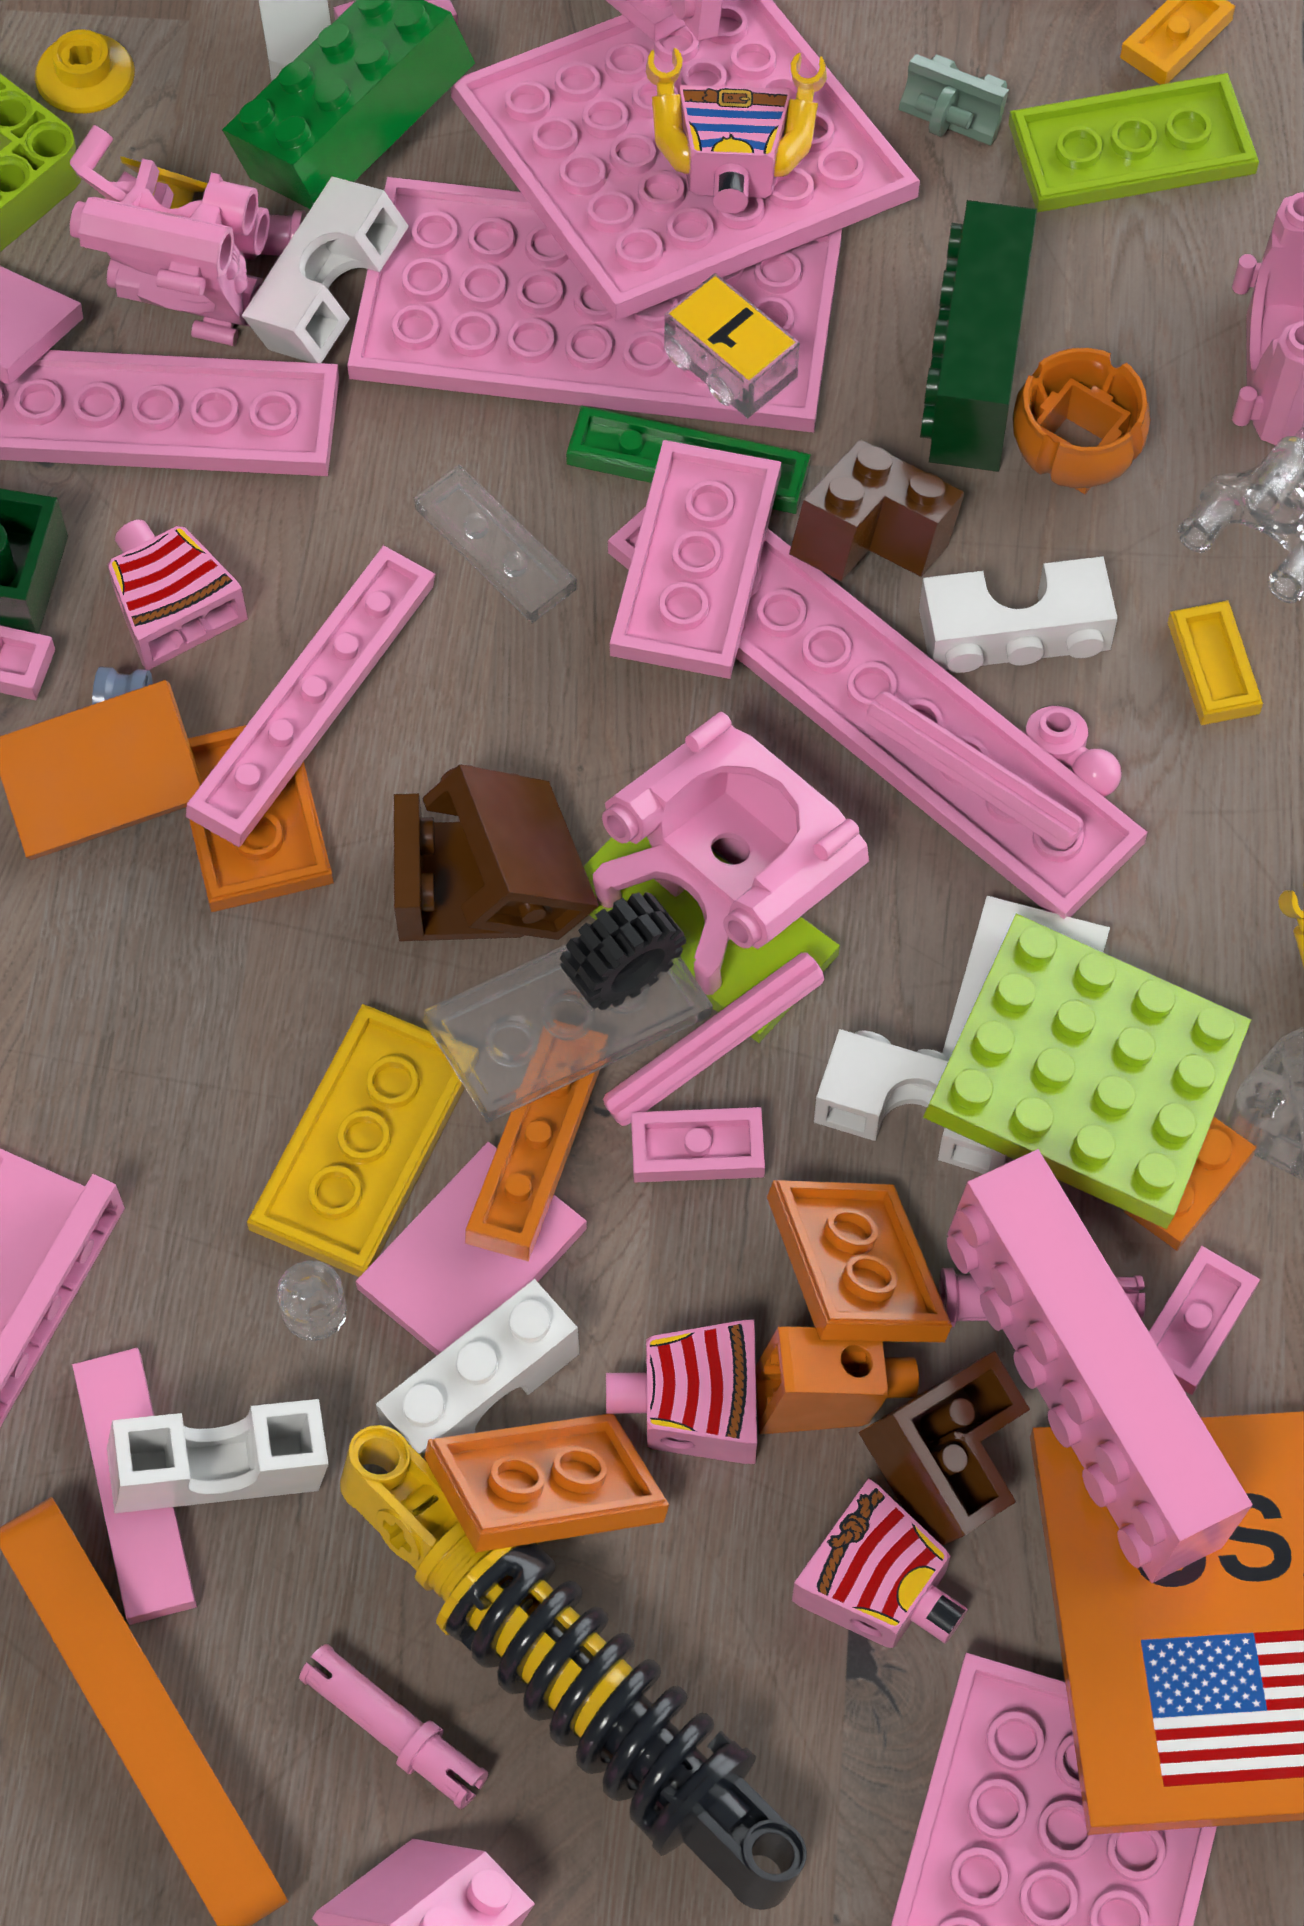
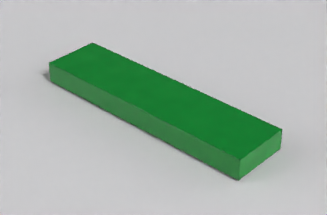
M581 405L566 452L567 465L652 483L663 440L781 462V475L772 509L797 514L810 467L811 454Z

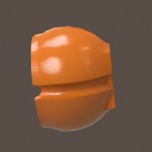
M1071 348L1059 351L1039 362L1038 368L1031 376H1028L1026 383L1017 394L1012 417L1014 437L1020 453L1028 465L1040 475L1050 473L1051 480L1055 484L1075 488L1083 494H1086L1091 487L1106 484L1120 477L1130 467L1132 460L1138 457L1146 444L1151 421L1146 390L1138 374L1128 363L1122 364L1118 368L1111 365V353L1093 348ZM1067 418L1102 440L1097 447H1080L1069 443L1054 433Z

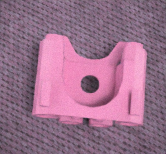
M93 125L70 159V165L80 178L102 194L105 199L89 197L86 202L78 201L75 204L70 218L71 236L79 238L81 247L107 252L111 258L107 270V285L110 288L116 289L117 297L204 316L203 321H194L191 330L192 337L235 346L238 340V329L233 328L234 323L249 326L242 317V314L263 283V278L246 275V261L242 253L260 255L268 236L269 211L267 208L258 207L257 189L223 181L220 174L211 172L202 200L190 202L180 208L170 209L174 194L168 184L157 182L160 171L152 160L142 158L137 178L124 171L117 182H110L93 170L113 141L112 136L106 131Z
M1304 192L1284 198L1277 211L1262 262L1257 263L1253 255H1242L1239 258L1232 284V290L1240 295L1246 294L1250 287L1254 288L1246 314L1247 386L1241 388L1232 421L1237 426H1246L1252 420L1260 439L1278 447L1297 442L1304 429Z
M719 712L686 736L684 744L605 802L606 811L602 814V821L606 831L613 839L620 843L630 841L637 844L647 836L652 848L602 863L593 874V883L597 901L606 908H612L613 903L622 898V889L651 879H655L675 897L682 893L684 889L688 891L698 902L705 922L694 957L696 959L694 962L696 985L701 993L713 995L722 985L720 970L730 939L742 948H750L752 946L759 949L867 864L869 862L868 847L859 834L858 825L853 820L846 819L840 810L751 735L734 728L731 725L730 718L725 713ZM711 846L733 865L718 860L714 856Z

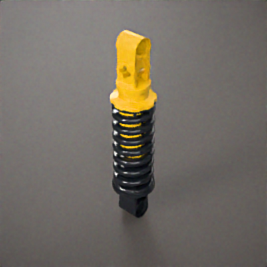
M382 1425L369 1426L357 1432L350 1442L340 1479L341 1493L347 1503L355 1508L380 1533L389 1548L416 1570L415 1580L426 1591L434 1589L435 1593L443 1598L445 1603L436 1618V1624L446 1635H451L454 1639L461 1641L472 1651V1658L482 1667H498V1684L507 1693L521 1694L525 1692L523 1697L524 1711L534 1720L551 1719L549 1725L550 1737L559 1746L572 1747L578 1745L576 1762L584 1772L596 1774L605 1771L602 1780L603 1792L614 1801L632 1798L630 1819L653 1842L652 1847L661 1856L668 1854L682 1843H685L744 1905L759 1910L770 1909L779 1905L786 1898L802 1871L807 1858V1850L800 1833L789 1825L744 1780L753 1766L756 1756L748 1748L742 1749L735 1741H731L720 1731L707 1746L713 1752L707 1759L697 1747L714 1729V1720L707 1713H699L679 1731L670 1721L686 1704L688 1699L687 1693L681 1687L673 1686L666 1690L653 1704L644 1696L660 1677V1666L654 1660L647 1659L633 1669L626 1662V1659L634 1650V1640L628 1634L620 1633L606 1642L600 1636V1633L608 1623V1614L601 1607H593L580 1616L574 1608L582 1597V1588L575 1581H566L555 1590L547 1583L553 1575L556 1565L555 1561L538 1543L476 1553L428 1463L407 1443L406 1439L398 1431ZM363 1465H378L388 1473L373 1474L364 1469ZM753 1856L770 1858L777 1864L781 1874H770L763 1871L757 1866Z

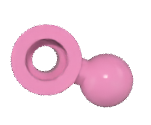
M1048 706L1037 710L1030 716L1025 732L1029 738L1067 768L1071 767L1074 774L1103 797L1115 791L1121 780L1120 764L1116 757L1106 750H1088L1086 748L1088 727L1085 720L1077 712L1062 706Z

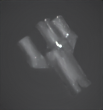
M1304 425L1295 436L1282 438L1258 467L1244 472L1217 474L1201 491L1199 496L1200 503L1179 524L1177 529L1178 533H1184L1179 537L1180 541L1188 549L1198 553L1210 550L1226 526L1235 523L1256 529L1280 543L1290 553L1276 571L1270 574L1268 586L1273 595L1286 603H1296L1298 599L1300 601L1304 596Z

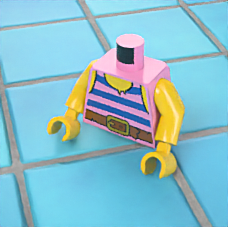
M673 48L672 64L674 69L666 73L659 71L655 67L654 49L651 50L645 72L649 81L657 86V96H652L656 146L677 172L686 174L689 191L695 195L713 196V203L717 210L728 214L743 211L747 207L748 197L766 198L772 195L777 177L787 176L810 151L818 103L813 102L814 92L819 91L827 79L826 65L823 57L820 56L819 71L812 78H804L798 74L801 69V53H797L793 57L791 75L797 88L796 99H790L791 89L680 85V94H675L674 83L680 75L683 62L681 53L677 48Z

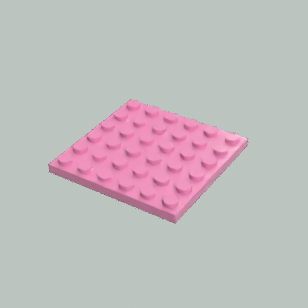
M722 0L718 36L698 41L687 25L654 42L624 15L464 75L451 87V98L615 321L701 287L714 276L719 279L915 199L919 193L920 180L827 66L826 82L819 91L814 92L813 102L818 103L810 151L787 176L777 177L772 195L766 198L748 197L747 207L743 211L728 214L717 210L713 203V196L695 195L689 191L686 174L677 172L656 146L652 96H657V86L649 81L645 72L648 56L651 50L654 49L655 67L659 71L667 73L674 69L672 64L673 48L679 50L683 62L680 75L674 83L675 94H680V85L791 89L790 99H796L797 88L791 75L793 57L797 53H801V69L798 74L804 78H812L818 73L820 58L773 0Z

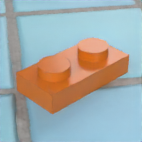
M1213 1117L1175 1216L1168 1228L1160 1227L1126 1210L1124 1213L1178 1251L1252 1159L1257 1147Z

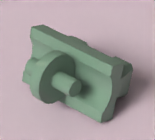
M915 54L909 62L907 83L898 110L929 121V133L942 137L947 129L991 146L998 135L1009 89H1007L1005 80L989 74L980 78L959 71L953 60L936 54L931 59Z

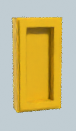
M1229 600L1170 611L1167 623L1201 726L1260 714L1263 702Z

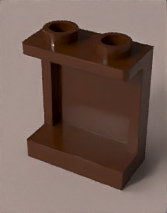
M459 764L457 767L447 771L441 777L440 782L422 798L427 811L459 817L485 884L461 905L468 927L559 940L599 906L549 781Z

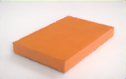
M167 680L0 736V777L25 856L30 860L186 808L189 800L202 785L171 685Z
M246 725L188 738L202 783ZM304 762L240 847L189 819L211 913L334 884Z
M773 1180L767 1200L820 1340L945 1343L952 1324L893 1184Z
M603 1414L428 1439L424 1458L476 1553L664 1523L669 1503L615 1414Z

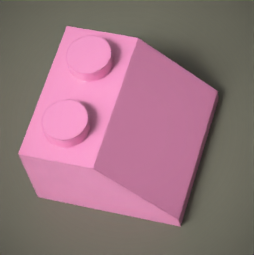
M411 1839L318 1909L312 1919L318 1926H521L535 1903L486 1851Z

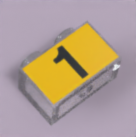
M716 273L664 314V349L670 360L678 368L685 371L689 369L707 384L711 394L721 404L726 406L732 405L747 419L798 377L800 342Z

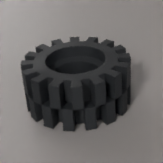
M639 892L632 894L627 902L624 898L615 901L613 909L608 912L602 909L595 914L597 920L591 925L585 923L578 930L581 935L571 938L566 944L568 950L561 954L560 960L562 963L560 966L592 1008L596 1009L598 1007L600 1010H607L611 1004L614 1007L622 1005L628 995L632 999L640 995L641 988L647 983L650 987L659 980L657 975L660 972H667L674 965L671 959L680 957L683 951L681 946L686 944V938L682 930L655 896L648 892L642 896Z

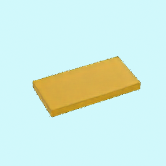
M362 1004L247 1220L249 1231L360 1277L383 1250L479 1061L478 1051Z

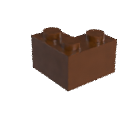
M860 439L804 498L789 555L839 581L846 577L868 551L922 577L948 547L965 492L943 482L933 474L926 473L890 455L886 450Z
M993 1351L952 1373L858 1433L904 1510L943 1546L969 1534L1016 1503L1015 1498L981 1444V1441L1028 1412L1030 1408L998 1355Z

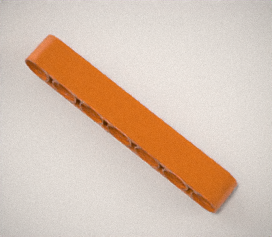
M52 1497L46 1499L1 1526V1551L217 1926H252L288 1903L289 1901L54 1499Z

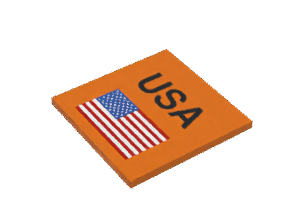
M1304 1411L1201 1417V1420L1253 1505L1221 1549L1152 1584L1143 1568H1135L1125 1557L1117 1537L1119 1527L1106 1506L1099 1507L1090 1497L1082 1477L1084 1467L1072 1447L1066 1448L1061 1445L1051 1427H1036L1032 1429L1030 1442L1087 1835L1304 1820Z

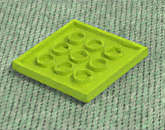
M1016 913L923 1118L1014 1160L1039 1149L1056 1179L1167 1229L1175 1216L1252 1019Z

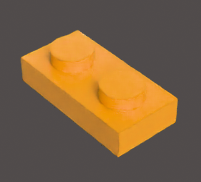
M1167 0L1122 43L1120 58L1158 84H1167L1233 20L1235 5L1228 0Z

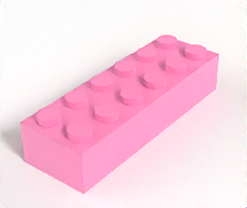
M1039 1149L968 1181L947 1233V1247L950 1256L962 1273L970 1272L982 1293L980 1295V1303L988 1322L997 1331L1003 1329L1015 1349L1013 1357L1020 1377L1029 1388L1034 1389L1037 1387L1050 1409L1048 1411V1421L1055 1437L1064 1447H1072L1084 1467L1082 1477L1090 1497L1099 1507L1106 1506L1119 1527L1117 1532L1118 1541L1127 1560L1135 1568L1142 1567L1152 1584L1221 1549L1253 1504Z

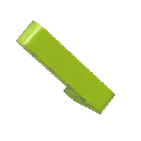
M0 74V252L74 191L82 179L70 165V159L77 150L70 127L2 74Z

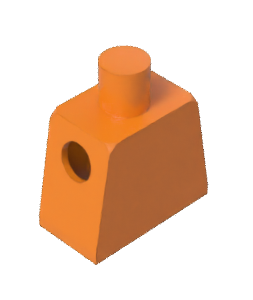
M778 1327L755 1366L759 1434L859 1427L869 1424L887 1398H914L917 1396L919 1371L916 1359L914 1357L884 1358L883 1341L820 1340L815 1327Z

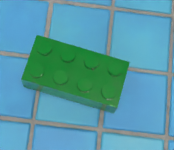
M356 0L331 25L324 28L318 35V38L293 62L286 65L266 88L252 101L246 103L222 131L251 180L311 209L331 177L351 182L356 181L475 64V61L450 11L425 0Z

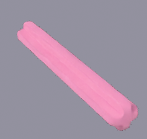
M881 692L871 702L866 716L868 724L1057 848L1068 849L1079 836L1083 821L1079 816L889 692Z
M806 952L794 957L606 1093L603 1101L609 1113L621 1126L630 1124L631 1112L648 1111L819 987L824 981V974L820 966Z

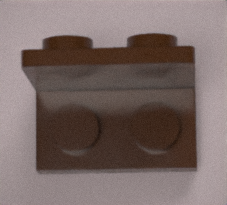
M419 793L394 794V911L399 942L523 937L524 935L468 927L461 905L485 884L461 822H434V817H422Z

